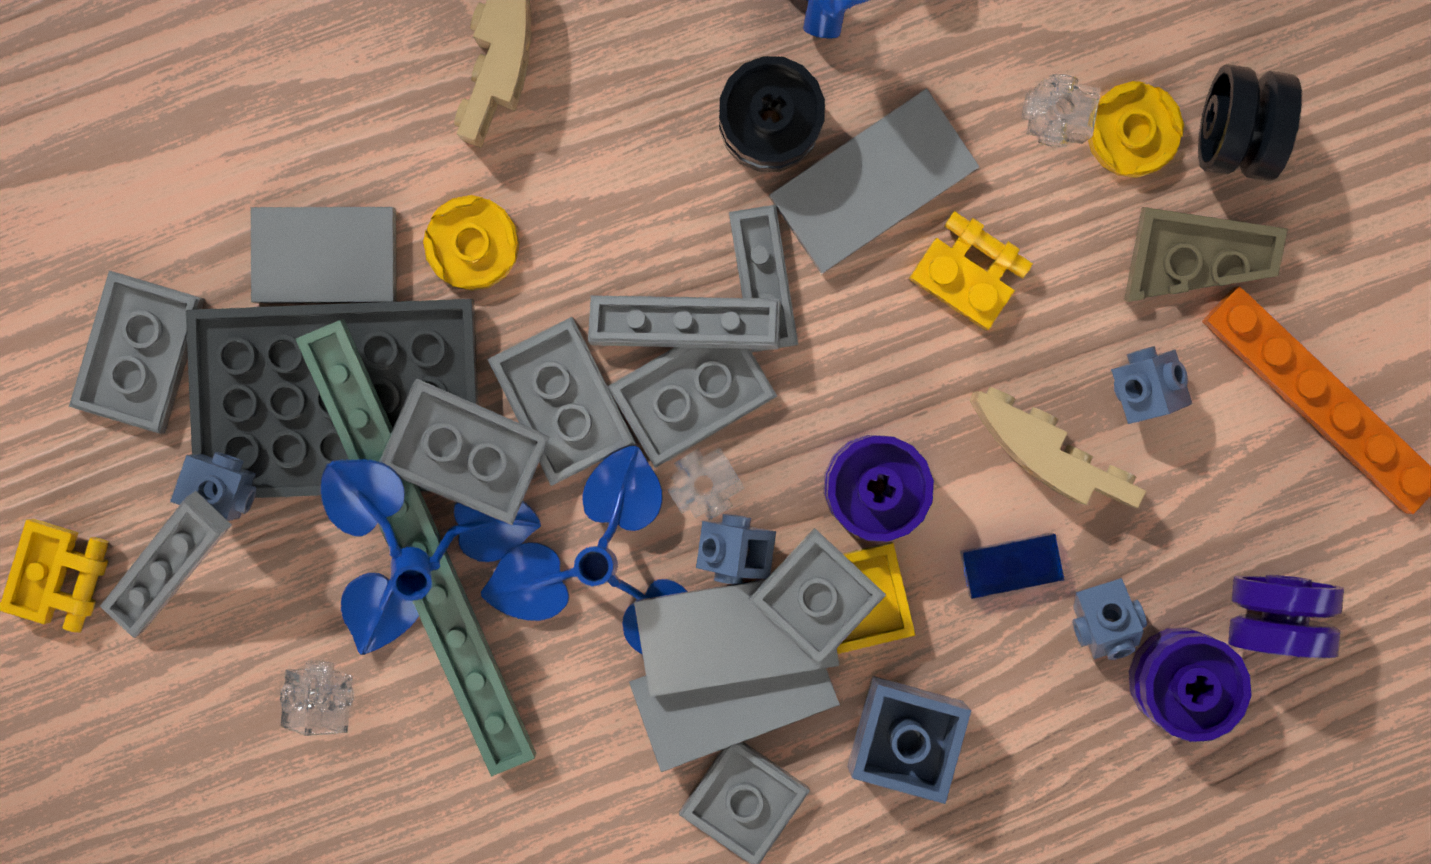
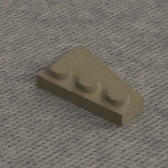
M1142 207L1124 300L1131 302L1152 296L1177 294L1216 285L1224 286L1276 277L1279 275L1288 229Z

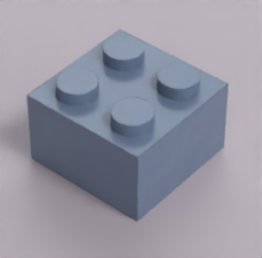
M872 676L847 765L851 778L946 804L971 709L962 700Z

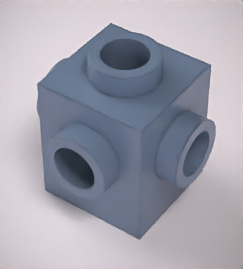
M1155 346L1127 354L1129 363L1111 369L1115 380L1114 391L1122 403L1128 424L1168 415L1192 404L1187 388V372L1184 365L1178 359L1176 349L1157 354Z
M215 452L213 458L203 454L186 455L170 502L180 505L186 497L197 491L227 521L239 519L241 513L246 514L253 504L256 487L252 486V482L256 473L242 469L243 460L224 453Z
M723 514L722 522L702 521L696 568L715 572L714 581L727 584H742L743 578L767 579L771 573L776 531L751 527L750 517Z
M1117 579L1076 592L1073 609L1077 618L1073 619L1072 623L1081 647L1088 645L1093 659L1107 655L1109 660H1116L1132 654L1136 650L1135 646L1140 644L1144 631L1143 628L1147 627V620L1138 600L1131 601L1123 579Z

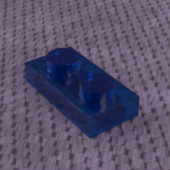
M1054 533L960 551L968 594L971 599L1064 580L1056 535Z

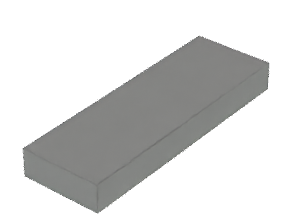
M776 204L729 212L742 298L780 299L779 348L797 346V333ZM751 349V352L754 353L772 349Z

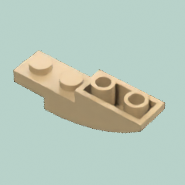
M486 0L485 4L478 3L473 13L470 29L475 31L473 37L479 47L488 50L487 55L480 54L478 56L471 76V81L476 82L470 100L464 98L461 101L454 120V125L459 127L457 135L466 143L482 148L498 105L516 111L529 62L531 43L530 0Z
M989 387L987 393L982 391L973 392L970 402L981 422L995 441L1015 462L1043 484L1076 503L1087 505L1094 490L1126 506L1139 508L1146 490L1133 485L1136 476L1112 465H1109L1107 472L1090 464L1093 459L1092 455L1073 446L1067 445L1064 452L1060 450L1068 432L1056 427L1058 418L1032 407L1029 414L1013 407L1014 397L992 387Z

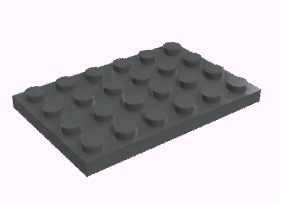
M452 299L186 310L192 455L203 454L213 458L215 452H220L243 460L242 469L256 473L252 482V486L256 487L255 498L321 495V478L326 465L332 461L349 460L295 339L344 319L390 424L394 428L415 379L422 380L479 405L474 300ZM419 487L420 491H429L422 487Z

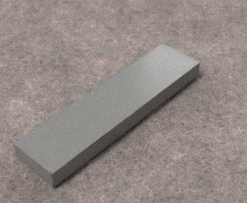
M591 295L588 342L590 345L779 349L780 299Z
M194 491L183 500L100 607L135 639L145 631L232 524L197 491Z

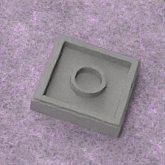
M814 528L749 597V600L820 666L878 605L886 594Z
M741 742L720 751L680 809L679 815L748 863L760 864L810 792V788L752 747Z

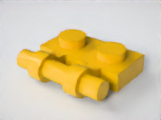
M953 211L944 227L959 237L952 247L935 238L908 279L986 331L990 329L1015 291L1000 281L1004 272L1008 269L1023 279L1033 263L1018 254L1020 249L1009 241L1003 244L982 230L985 225L973 217L969 221ZM971 245L993 259L987 271L964 256Z
M34 518L26 519L0 602V611L40 624H47L52 621L56 608L67 612L62 628L70 632L81 633L86 616H91L96 601L92 599L98 577L104 575L108 560L104 557L109 541L90 537L85 554L73 550L79 532ZM68 568L79 571L73 594L61 591Z

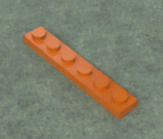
M1240 286L1233 287L1202 320L1217 337L1403 512L1414 514L1431 496V466Z

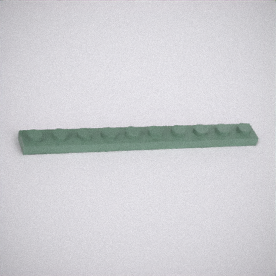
M338 320L296 338L295 340L349 460L366 459L379 462L393 428L345 320ZM401 479L404 484V503L397 513L386 518L392 526L397 543L401 549L416 547L422 549L431 557L442 541L419 487ZM379 525V527H380V529H381V532H382V534H383V536H384V538H385V541H386V543H387V540H386V537H385V535H384L383 529H382V527ZM446 550L440 560V568L431 571L432 586L426 596L413 601L492 777L535 759L536 751Z

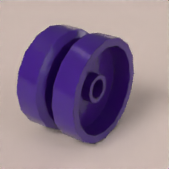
M865 435L848 441L832 456L824 473L823 494L830 513L846 530L868 541L889 542L908 535L924 521L933 502L934 480L927 461L913 445L892 436ZM878 477L883 480L885 487L881 494L874 496V493L867 489V484L871 479L877 481Z
M1235 576L1233 579L1232 602L1244 609L1260 611L1262 615L1241 614L1232 618L1229 626L1228 644L1246 650L1308 658H1336L1339 655L1341 631L1334 625L1310 620V617L1329 618L1341 614L1344 587L1312 582V579L1293 576Z
M1187 627L1169 628L1150 636L1135 652L1129 669L1130 693L1138 709L1170 735L1190 742L1212 741L1231 732L1245 716L1251 699L1250 674L1242 657L1225 642Z

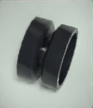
M762 56L744 63L728 78L720 96L719 131L725 147L740 164L758 172H780L798 165L813 150L825 121V99L817 79L803 65L786 57ZM773 110L779 115V121L773 123L771 117L764 121L761 116L765 111Z
M1225 64L1221 67L1212 81L1201 116L1198 135L1200 167L1204 171L1228 175L1240 166L1241 172L1247 178L1266 181L1277 179L1286 167L1299 130L1302 110V88L1299 78L1294 74L1268 71L1258 80L1256 72L1249 67Z

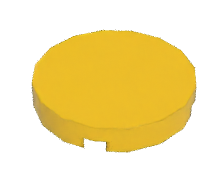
M1139 81L1117 85L1097 100L1088 116L1086 136L1090 151L1102 167L1118 176L1137 178L1155 173L1170 162L1178 151L1177 148L1180 145L1184 130L1181 111L1170 94L1158 86L1155 88L1150 84H1144L1145 82Z
M474 195L452 198L437 208L430 218L431 221L428 224L427 230H425L423 239L426 260L435 274L453 287L470 291L490 288L506 278L516 263L520 245L516 225L506 210L493 201Z

